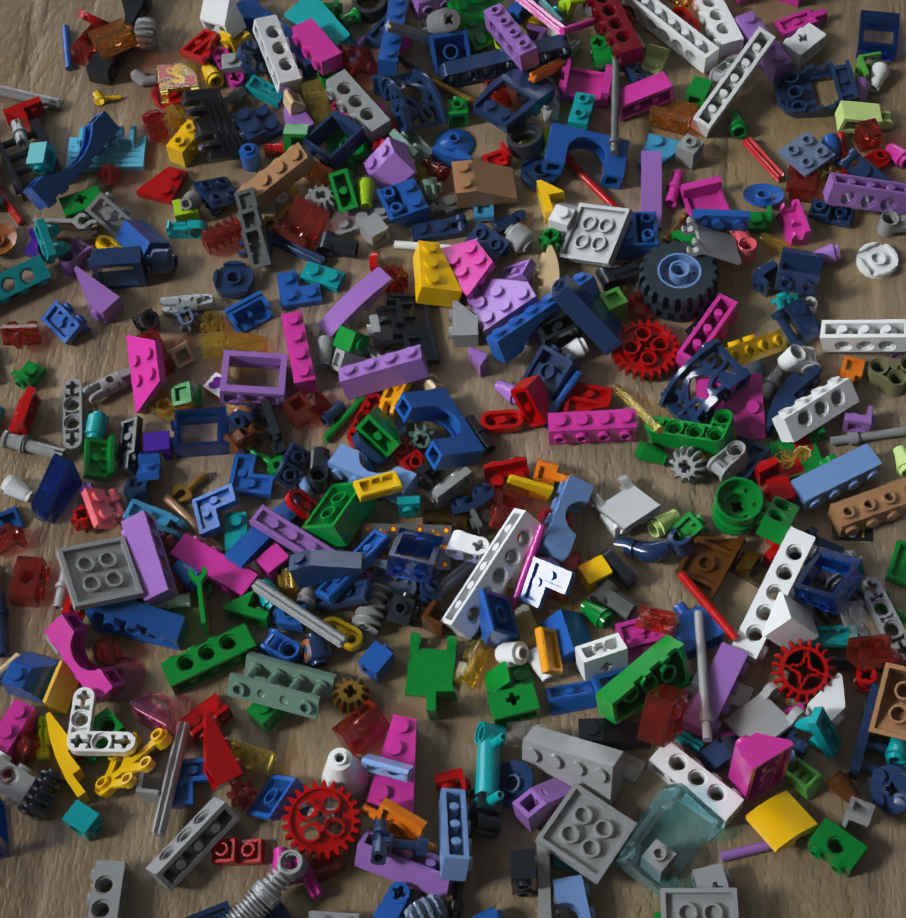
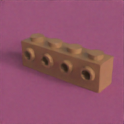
M298 142L290 146L283 155L275 158L268 167L260 170L254 178L244 183L236 192L254 187L260 210H262L318 164L309 151Z
M906 478L830 504L827 516L838 536H851L861 529H870L883 521H893L900 515L906 514Z

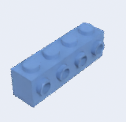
M866 443L791 480V485L797 495L796 502L803 512L810 508L812 510L816 509L822 502L829 499L834 500L841 493L847 490L852 491L867 480L872 481L879 476L882 462Z
M441 788L437 809L440 880L466 881L467 871H472L473 856H469L472 839L468 838L471 823L467 821L469 817V804L466 803V791L464 789Z

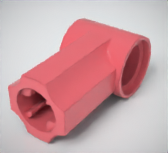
M728 230L729 235L735 238L741 263H752L756 255V240L750 236L749 231Z

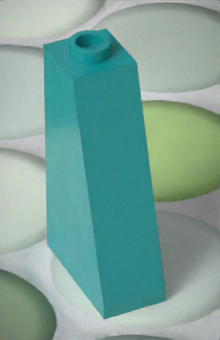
M299 0L284 14L285 18L293 26L312 18L341 51L342 55L351 50L356 43V40L321 0Z

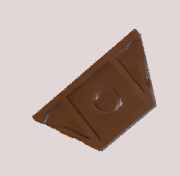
M695 536V550L692 554L683 557L675 571V576L677 577L680 572L685 571L712 603L740 553L746 537L738 536V539H724V536Z

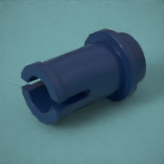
M336 401L327 411L321 412L320 421L327 427L329 425L332 426L335 420L346 412V406L341 401Z

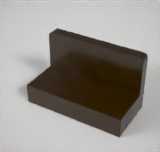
M425 509L422 516V525H452V533L455 530L468 533L469 511L453 515L452 510Z

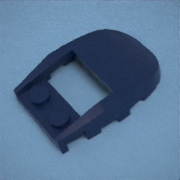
M845 60V64L834 66L833 62L824 63L825 66L814 67L812 64L805 66V70L799 72L793 70L780 76L774 85L778 106L785 114L794 118H815L835 114L841 100L859 102V93L850 61ZM832 77L838 100L834 104L825 107L824 105L817 106L811 82Z
M519 68L513 69L501 75L486 87L473 103V112L508 134L512 126L515 124L521 126L527 123L526 119L531 116L536 117L541 113V108L544 105L548 106L555 96L554 85L546 78L533 84L532 81L528 80L530 77L529 73L532 72L531 70L522 72ZM504 84L530 99L515 114L490 98Z

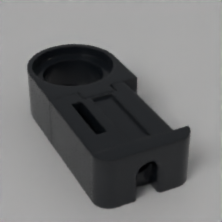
M607 548L599 554H602L612 569V575L627 591L637 583L636 574L613 551Z

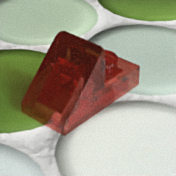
M498 77L483 80L485 89ZM506 84L490 96L491 99L505 108L512 107V101Z

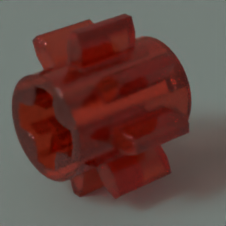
M116 164L101 165L102 170H97L98 180H103V185L118 184V178H122V169H117Z
M113 637L98 639L96 641L97 645L92 649L94 660L99 659L103 665L118 661V656L122 652L120 641L115 642Z
M239 778L234 784L230 783L231 792H227L226 795L228 799H232L231 805L233 808L239 805L245 810V806L255 804L253 796L258 795L256 789L252 788L253 783L251 780L246 783Z

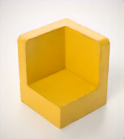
M602 554L578 566V578L588 594L594 591L597 587V582L612 575V569Z

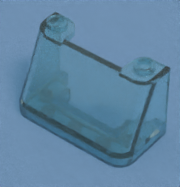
M682 782L665 785L657 791L638 817L636 827L612 864L660 897V888H680L681 882L678 879L680 873L703 841L715 840L721 833L720 828L725 821ZM656 839L676 853L674 867L660 883L640 867L641 856Z

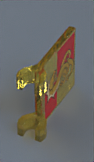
M194 61L156 65L161 104L169 103L168 92L199 90Z

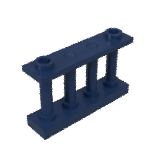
M872 683L848 771L849 778L857 780L859 772L864 773L866 771L873 774L875 769L882 767L867 762L868 759L863 758L865 751L873 750L885 754L888 747L887 744L874 741L872 737H869L870 732L868 730L880 685Z

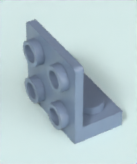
M808 131L780 149L778 153L779 156L804 177H808L818 169L828 174L833 170L836 156Z

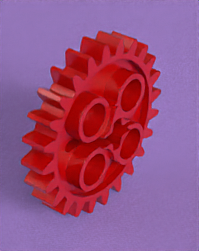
M639 319L638 324L630 321V327L623 325V331H621L623 343L611 352V358H614L613 364L618 365V371L625 369V376L631 373L633 374V380L637 376H640L642 382L645 377H648L650 381L653 380V376L661 379V373L668 375L669 369L674 370L680 342H677V335H672V329L666 330V324L658 326L657 320L654 324H650V319H647L646 323Z
M323 780L322 785L318 787L316 781H313V788L310 789L304 784V792L301 793L296 789L297 798L289 797L288 800L291 806L283 807L284 811L288 813V815L281 816L282 821L288 823L282 826L283 831L289 832L285 835L286 841L293 840L290 847L294 849L299 846L298 852L301 855L306 851L308 860L312 858L313 854L316 855L318 862H320L322 855H326L327 860L330 861L331 853H334L339 858V850L341 848L346 852L349 851L346 845L347 842L355 844L352 835L360 834L355 826L362 825L361 820L356 819V817L361 815V811L358 809L353 810L358 806L357 800L350 802L353 795L351 792L344 795V786L336 790V782L327 787L326 780ZM330 801L338 803L337 808L333 811L325 809L326 804ZM310 806L314 809L313 813L309 816L301 814L304 807ZM338 815H343V818L340 819L335 817H337ZM320 816H324L323 825H320L318 822ZM303 822L309 823L303 827L300 826V824ZM334 825H340L343 829L340 834L332 835L329 832L330 828ZM315 830L318 832V836L314 840H308L305 838L308 831Z

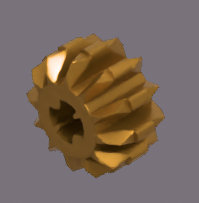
M352 675L350 681H347L343 677V684L335 683L336 690L331 692V696L334 698L332 701L333 706L338 707V711L341 714L347 711L349 717L353 711L360 715V708L367 709V702L371 701L369 685H364L365 683L362 678L356 681L355 676Z

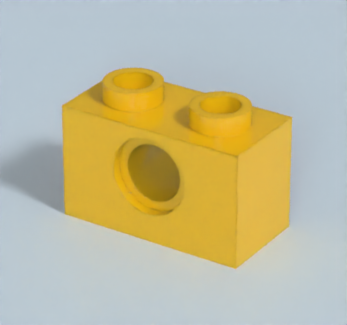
M190 119L183 124L166 145L170 161L184 168H187L200 152L199 144L208 142V140H195L194 135L197 132L193 121Z

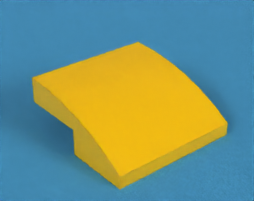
M787 790L766 800L745 817L747 822L775 853L794 846L797 838L816 831L818 823Z

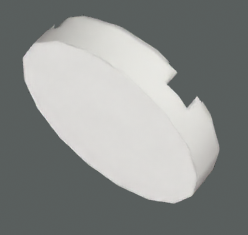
M879 242L865 244L860 248L856 257V265L859 271L872 279L890 277L895 273L899 261L895 249L885 243L884 245L879 244Z

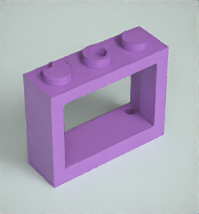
M224 350L219 390L220 404L236 405L239 401L249 400L257 406H262L260 401L267 398L272 407H284L288 354ZM229 367L280 370L279 386L229 385Z

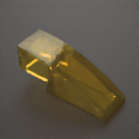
M319 78L301 84L303 97L316 127L333 112Z
M241 332L200 333L201 352L204 360L223 358L224 350L267 353L266 337Z

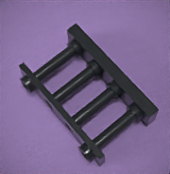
M38 118L30 120L33 128L28 132V141L38 139L39 142L47 141L50 143ZM13 138L4 142L0 140V154H2L15 182L12 184L16 195H21L23 201H26L27 198L23 191L35 178L20 183L18 176L33 170L28 165L14 169L11 163L26 158L29 148L8 156L5 149L16 146V141ZM57 157L54 172H48L43 175H53L63 171Z

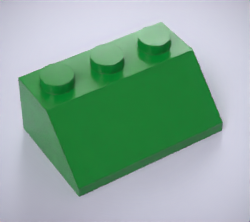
M353 482L332 484L301 529L330 547H345L351 543L353 536L362 527V523L368 514L372 512L378 500L376 498L360 502L353 487Z

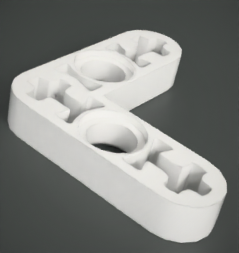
M88 687L79 688L73 696L67 736V746L71 753L78 756L132 755L137 750L138 745L134 735L130 732L93 731L97 698L92 689ZM85 695H88L89 699L85 701L86 709H83V703L80 699H84ZM80 716L88 717L87 723L83 726L76 725V720ZM102 738L108 739V745L105 748L98 749L96 747L98 740ZM78 739H81L83 743L76 748L74 743H78ZM125 740H129L131 744H127L126 748H123L121 744H124Z

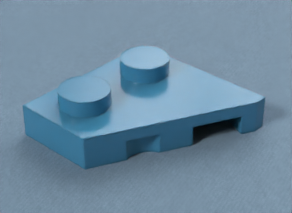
M649 133L643 151H662L663 168L664 164L674 159L676 146L680 141ZM640 156V158H639L638 165H637V168H640V169H641V156Z

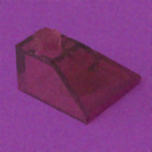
M148 691L130 702L129 705L138 723L153 731L157 728L166 729L174 739L176 721L169 702L170 699L160 692L155 694Z

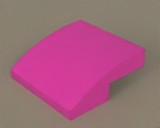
M660 613L614 625L616 633H619L628 648V666L666 635Z

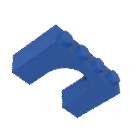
M552 122L541 172L561 176L566 155L573 150L584 149L598 156L602 163L600 186L619 190L624 178L630 141L619 138L621 145L618 147V155L612 156L608 145L611 136Z
M445 388L402 392L395 409L404 423L434 422L446 429L451 436L449 438L433 439L424 454L434 471L474 466L479 463L485 449Z

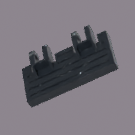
M219 87L184 91L182 94L183 99L180 102L181 106H194V108H189L184 112L187 118L198 117L193 120V125L197 132L194 138L196 141L208 140V142L199 144V151H213L209 152L206 156L209 163L239 160V149L242 143Z
M386 293L384 297L386 305L378 306L376 309V314L381 316L378 319L379 325L390 324L393 339H387L383 343L384 350H391L387 351L386 354L420 345L428 365H439L441 358L429 305L416 303L415 293Z

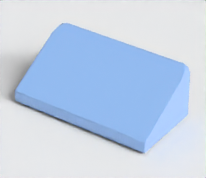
M367 754L361 760L364 771L407 783L410 782L414 770L413 765L373 754Z

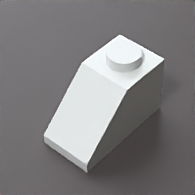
M566 202L556 204L548 219V229L553 228L557 232L561 231V237L565 239L578 206Z
M839 672L829 682L831 687L825 686L823 688L824 692L820 691L807 704L805 711L806 715L811 716L814 707L823 706L835 728L844 720L843 713L846 707L843 676Z

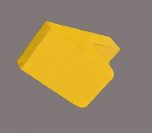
M537 180V195L545 224H548V219L555 205L565 202V192L545 181Z

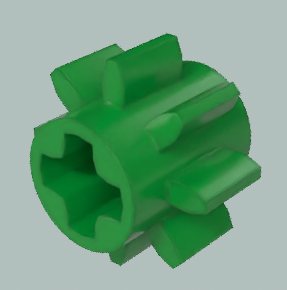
M553 228L542 230V236H538V244H540L541 251L544 250L546 252L548 245H552L554 251L559 252L560 246L563 244L561 231L557 232Z

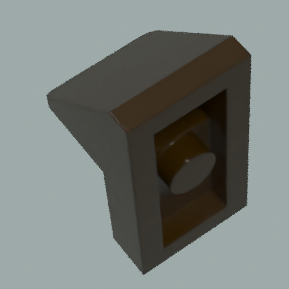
M740 552L730 572L760 588L770 566L761 562L762 553Z

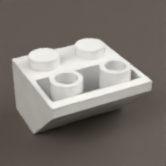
M203 0L200 20L204 28L216 32L219 37V32L223 30L231 34L233 39L246 28L243 15L239 12L236 5V0Z

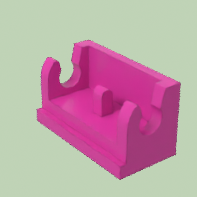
M794 199L790 208H786L785 203L780 206L777 219L788 248L808 245L811 229L799 199Z

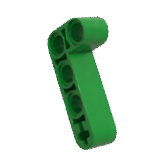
M728 409L718 410L714 414L710 425L660 416L650 417L644 424L649 441L654 445L677 449L683 446L687 448L695 446V452L701 450L702 453L717 455L732 442L737 431L733 414Z

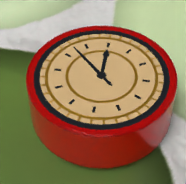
M371 252L369 256L371 272L378 266H382L380 252Z

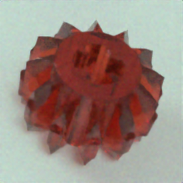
M158 109L149 110L142 114L141 120L151 143H161L169 138L168 128Z
M395 262L392 266L386 263L385 268L382 269L394 280L383 294L404 293V289L408 288L407 272L404 271L402 266L397 267Z

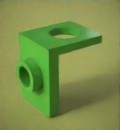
M881 51L858 55L855 66L856 77L869 79L868 68H871L876 62H880ZM869 58H876L872 63H865Z

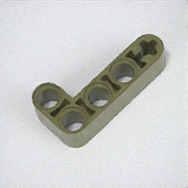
M906 354L895 366L883 358L877 357L872 359L866 374L867 381L890 397L902 395L906 390Z

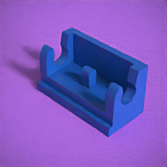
M261 290L224 309L227 322L238 337L274 318V314L270 309L271 306Z

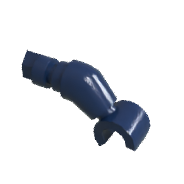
M676 527L669 532L668 541L660 539L653 542H638L631 538L617 536L614 545L624 547L625 554L635 555L642 562L657 563L671 555L670 551L678 557H685L692 554L695 550L693 537L686 536L684 540L680 541Z

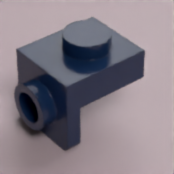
M774 260L760 265L753 272L752 286L764 297L769 295L770 281L776 278L778 264Z

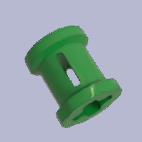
M355 7L350 12L337 16L338 21L346 30L356 23H362V17Z

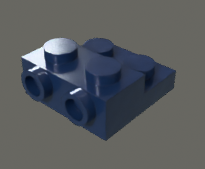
M267 104L253 110L245 107L231 114L232 121L243 144L253 143L258 147L283 135V126Z
M542 343L522 379L540 375L549 393L548 397L555 400L576 370L579 371L581 366L577 364L578 359L567 353L566 356H563L561 354L563 350L552 344L548 347Z

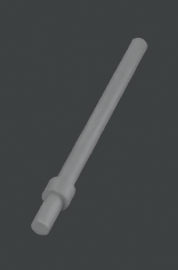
M906 427L862 433L857 431L847 432V435L830 437L831 445L846 443L848 445H855L861 441L905 436Z
M696 610L694 611L701 707L699 724L702 725L703 741L711 742L713 740L712 724L714 719L713 712L710 711L703 611Z

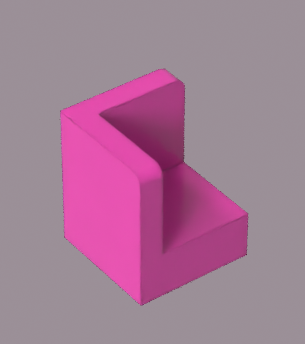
M277 543L255 558L259 571L268 580H273L274 583L280 579L277 569L289 560L288 554Z

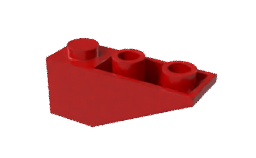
M207 711L203 717V772L215 792L239 780L243 774V765L238 757H234L231 751L232 745L228 737H223L218 718L215 715L212 716L210 711Z

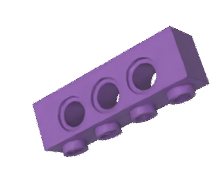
M501 3L483 11L486 29L522 72L539 65L536 45Z
M830 172L823 190L826 204L869 210L871 212L890 210L897 214L906 213V183Z

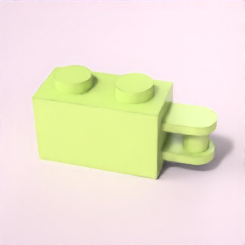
M841 100L835 112L838 132L876 135L879 129L887 130L894 126L893 120H891L892 113L880 110V106L877 103Z

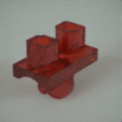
M10 321L7 325H0L3 345H15L16 349H22L23 345L41 344L42 340L37 321H28L27 324Z
M640 605L639 617L634 627L673 636L679 628V613Z

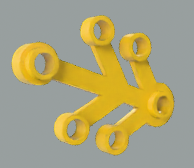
M157 728L151 734L150 738L152 740L136 754L134 752L130 756H107L111 762L105 776H101L96 781L95 793L98 796L108 798L115 793L117 788H132L137 782V777L132 773L142 771L148 773L152 771L156 762L146 755L155 747L159 750L167 748L172 742V735L166 729ZM136 732L131 733L134 735L139 746L142 738Z

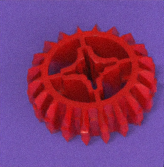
M798 639L796 647L793 641H789L790 650L782 646L780 649L784 655L780 653L774 655L780 662L771 663V666L778 668V670L771 672V676H779V679L773 682L776 685L779 683L783 685L779 688V693H782L785 689L789 691L786 694L787 699H790L792 694H795L794 700L796 703L800 701L801 696H803L804 703H809V695L813 699L817 695L816 692H824L823 686L831 687L827 680H832L835 676L829 674V671H835L836 667L828 666L827 663L832 662L834 659L833 657L824 658L828 650L824 649L820 653L818 651L821 647L820 643H817L812 648V640L808 639L806 646H803V640ZM803 652L800 663H785L790 655ZM811 654L820 662L822 671L811 666ZM805 663V669L809 671L810 674L804 675L805 677L802 678L801 672L797 671L796 668H801L802 665ZM784 670L796 677V688L789 684ZM808 678L821 679L814 689L803 690Z

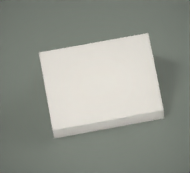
M779 592L762 636L780 647L785 646L788 650H790L789 641H793L797 647V640L802 639L803 646H805L808 639L813 641L819 637L811 612L784 593Z

